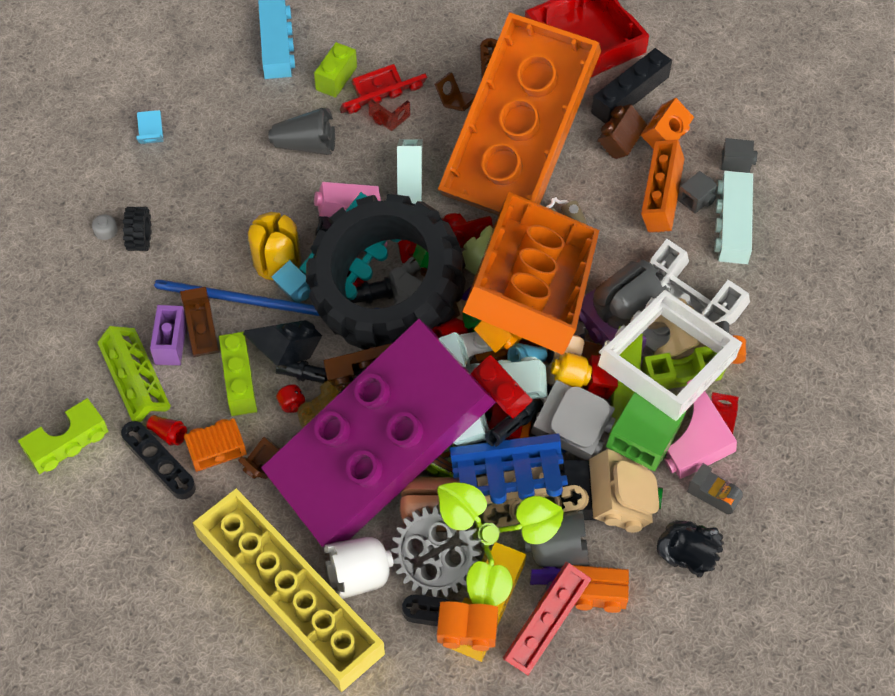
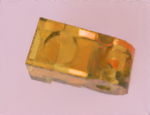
M328 380L320 386V395L311 402L301 404L298 408L297 414L302 428L339 393Z

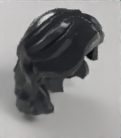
M675 520L666 526V531L659 537L657 553L671 566L687 568L692 574L701 578L704 572L715 570L716 561L720 560V556L717 553H722L723 535L714 527L707 528L703 525H696L692 521Z

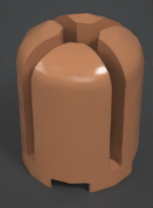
M416 477L401 491L400 513L402 520L406 517L414 520L412 512L416 510L423 516L422 510L426 506L433 512L434 506L439 505L437 487L446 483H460L459 477ZM438 525L436 532H447V529L442 525Z

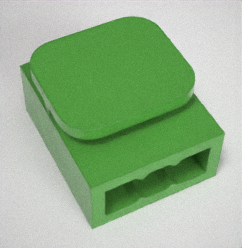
M634 392L613 427L606 447L655 472L667 453L686 411L675 421Z

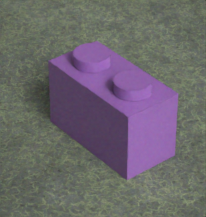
M157 305L150 346L155 365L181 366L187 328L183 306Z

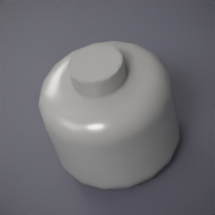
M99 215L92 222L94 235L98 239H111L118 231L116 221L110 215Z

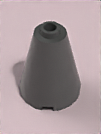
M327 107L273 124L272 129L268 132L269 141L271 144H274L275 148L331 155V151L335 149L336 140L335 126L331 127L329 120L333 119L332 114Z

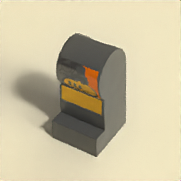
M703 463L692 478L687 492L726 514L733 513L743 497V492L736 485L725 482L724 479L712 473V468Z

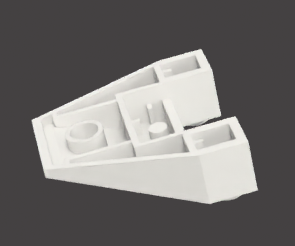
M668 239L664 241L651 258L650 263L658 270L656 276L660 280L662 287L666 285L667 292L676 298L684 299L695 311L714 324L721 321H727L729 325L734 323L750 303L749 293L730 280L726 281L711 301L678 279V275L689 263L688 254ZM668 327L658 329L647 328L642 332L643 336L647 339L646 346L653 351L665 345L670 339V329Z

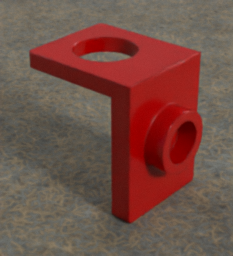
M712 392L711 401L733 434L739 397ZM718 400H726L729 401L731 404H724L719 402Z

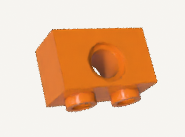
M674 98L660 106L641 133V137L653 149L655 141L679 140L681 136L689 131V124L694 116L677 98Z

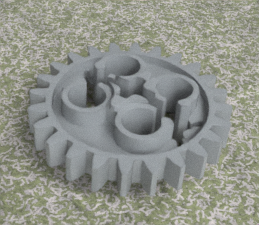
M439 505L434 506L433 512L426 506L422 510L423 516L416 510L412 512L414 520L410 517L403 519L407 527L400 525L396 528L402 535L392 538L394 542L399 544L391 549V552L397 553L399 556L393 560V563L401 564V568L396 572L397 574L405 573L407 575L403 580L404 584L410 580L414 582L412 591L422 587L423 596L432 590L433 597H437L440 594V590H442L444 596L447 597L450 595V587L457 593L461 590L459 582L466 586L467 572L474 562L479 561L475 559V556L482 554V550L475 549V545L481 542V539H473L472 537L477 531L476 528L459 530V539L468 543V545L460 543L454 549L461 555V562L459 564L452 562L449 557L450 551L454 548L452 545L439 554L425 560L416 569L414 574V563L405 558L413 559L419 554L412 545L414 538L421 540L423 543V551L419 554L421 557L434 548H438L450 541L449 538L457 533V530L448 527L443 521ZM438 525H442L447 529V539L438 537L436 533ZM430 563L436 567V577L430 576L426 572L425 564Z

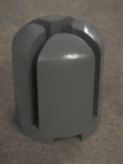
M643 259L638 262L632 261L596 287L593 294V306L603 322H608V325L614 329H618L622 325L627 326L633 315L638 310L642 312L651 298H656L664 290L667 291L666 285L662 287L660 280L656 276L658 270L651 263Z

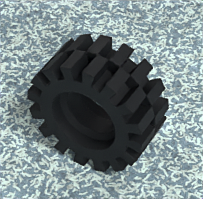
M148 207L125 208L123 240H125L124 246L127 251L149 250L152 224Z

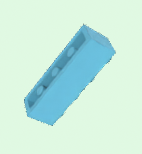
M258 0L265 79L292 77L291 69L295 68V57L290 55V52H294L293 38L288 36L293 35L292 22H287V19H291L290 5L286 6L285 0Z

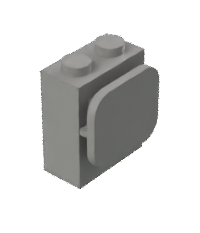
M556 380L533 425L531 433L536 436L559 433L562 449L584 460H589L592 454H599L604 444V441L600 440L604 431L610 432L615 422V418L611 417L615 408L609 406L603 398L585 389L571 387Z

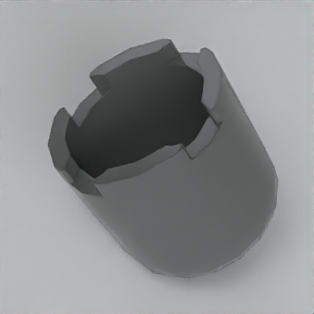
M583 511L563 513V520L559 530L545 543L530 544L525 542L526 553H532L533 560L538 566L542 568H561L565 562L571 565L589 566L587 541L581 540V537H586Z

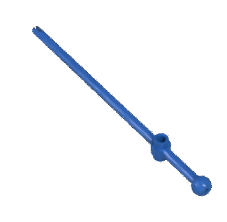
M156 280L154 284L156 289L178 293L202 287L166 280ZM206 287L209 298L320 316L314 305Z

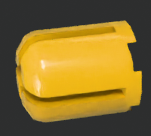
M268 212L259 215L252 222L248 230L253 266L258 275L267 280L274 281L272 276L289 260L298 269L300 268L302 260L297 226L287 215L281 217L279 212Z

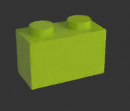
M337 42L333 45L314 72L317 91L335 98L338 96L357 68L356 49Z

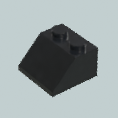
M306 320L249 329L243 333L276 366L310 359L323 336L315 329L314 324Z

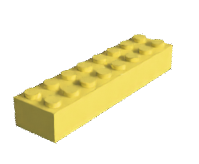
M237 488L193 522L197 537L341 692L385 655L384 642Z

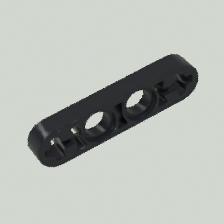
M131 421L122 427L121 436L124 443L177 499H188L195 493L196 485L193 477L143 424ZM129 432H138L142 441L138 443V440L134 436H130ZM146 448H157L155 455L151 457L143 455ZM164 464L174 466L169 474L160 473V467ZM177 476L183 484H187L188 488L186 490L183 488L179 489L175 481Z

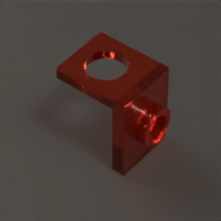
M373 99L368 101L369 116L373 118L376 124L385 126L391 132L411 116L410 102L408 100L392 113ZM405 110L403 116L398 120L399 114Z

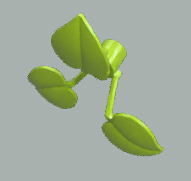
M458 482L446 483L437 487L439 510L445 524L454 530H467L476 521L474 528L477 531L473 534V538L481 539L479 544H482L481 548L485 551L489 561L488 564L476 561L467 572L466 587L472 604L493 606L501 604L511 593L512 577L507 568L502 565H494L489 545L497 542L501 532L522 529V537L525 542L530 544L545 543L557 533L563 520L562 507L547 498L531 496L521 501L517 507L516 518L520 524L497 527L493 523L481 522V519L478 517L487 507L485 496L478 488L470 484Z

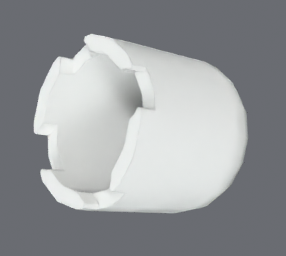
M362 537L326 544L324 547V552L330 555V561L325 562L330 587H337V594L342 599L383 587L387 582L390 574L389 567L393 566V557L391 551H386L378 539Z

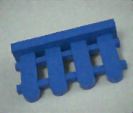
M559 433L504 440L497 447H495V444L491 446L488 443L450 447L453 477H459L460 483L475 486L484 496L490 495V500L495 504L504 503L507 500V493L518 491L519 498L524 500L525 498L535 496V489L546 488V493L549 496L557 497L562 494L563 485H568L567 475L561 476L559 464H564ZM542 467L544 478L533 479L531 468ZM514 470L516 482L505 483L503 471ZM487 474L488 485L477 487L476 475Z

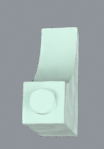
M399 139L397 145V195L409 196L411 202L416 204L417 201H422L423 139Z

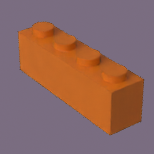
M679 140L655 141L641 212L648 232L672 231L685 160Z

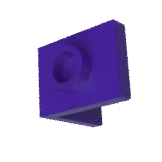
M556 567L532 569L530 585H548L550 581L555 579L561 569Z

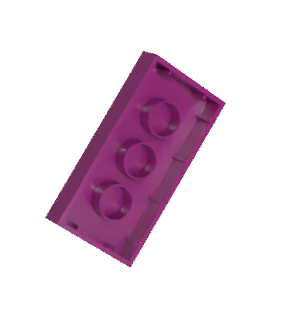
M418 319L261 468L324 548L326 544L350 540L490 409L496 401L445 346L439 337L424 322Z

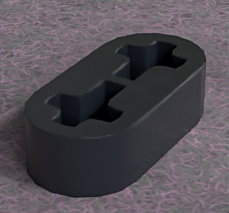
M410 595L402 603V614L409 622L438 626L439 614L437 612L440 609V602L449 600L423 595ZM413 603H417L419 609L423 610H417L416 614H411L409 608L413 606Z

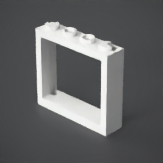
M664 290L656 298H651L642 312L638 310L627 326L622 325L612 341L607 340L604 347L599 351L601 356L598 366L677 421L736 359L742 342ZM660 315L717 353L677 396L619 356Z

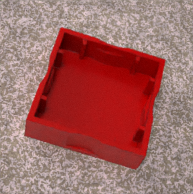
M549 0L525 11V18L599 42L601 53L591 77L647 52L649 34L620 5L618 0Z

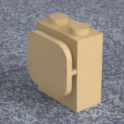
M609 449L590 458L593 519L605 522L609 526L623 528L631 533L639 532L643 527L653 523L652 514L659 510L658 487L654 474L648 468Z

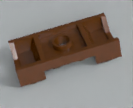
M391 344L323 360L328 381L334 387L338 386L339 389H345L358 374L357 371H362L368 367Z

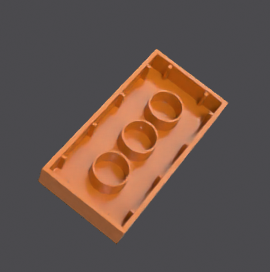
M509 12L438 191L443 196L495 215H499L508 192L540 205L601 53L599 42Z
M508 192L462 312L564 355L577 328L600 230Z

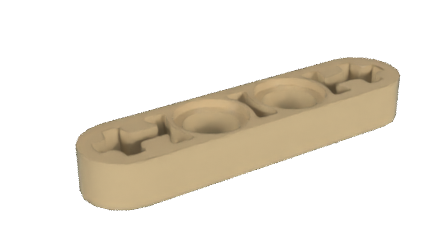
M577 485L563 487L562 498L564 499L571 498L574 491L582 495V498L578 499L577 505L571 501L564 502L565 508L563 513L583 510L589 502L587 491ZM546 492L535 494V496L544 498L551 497ZM559 496L553 497L556 504L562 507L561 498ZM516 498L505 501L502 504L488 506L483 514L484 522L493 523L497 527L520 524L516 518V508L523 500ZM495 510L501 514L509 512L512 521H510V517L506 516L499 518V523L497 524L496 521L491 520V517L495 515Z

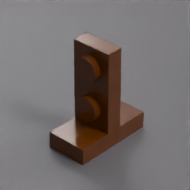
M206 287L180 291L193 357L219 353L211 312L212 308Z

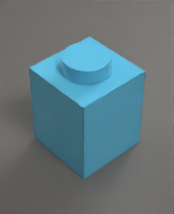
M290 260L272 276L278 287L294 302L300 303L309 298L311 290L306 283V275Z

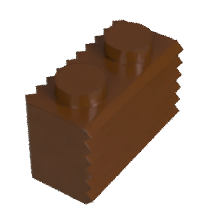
M631 104L617 106L611 112L612 118L601 128L602 133L597 142H600L603 149H606L608 155L614 159L628 156L647 126L646 122Z

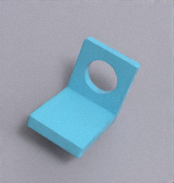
M160 110L137 112L139 136H136L137 141L140 144L164 142Z

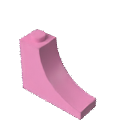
M322 182L319 192H315L314 205L318 206L319 216L331 217L342 207L346 211L360 192L366 196L375 195L377 200L381 201L379 187Z
M705 391L692 404L693 416L687 430L675 443L670 445L667 451V458L664 459L671 473L676 472L679 479L697 472L703 463L708 466L736 452L737 440Z

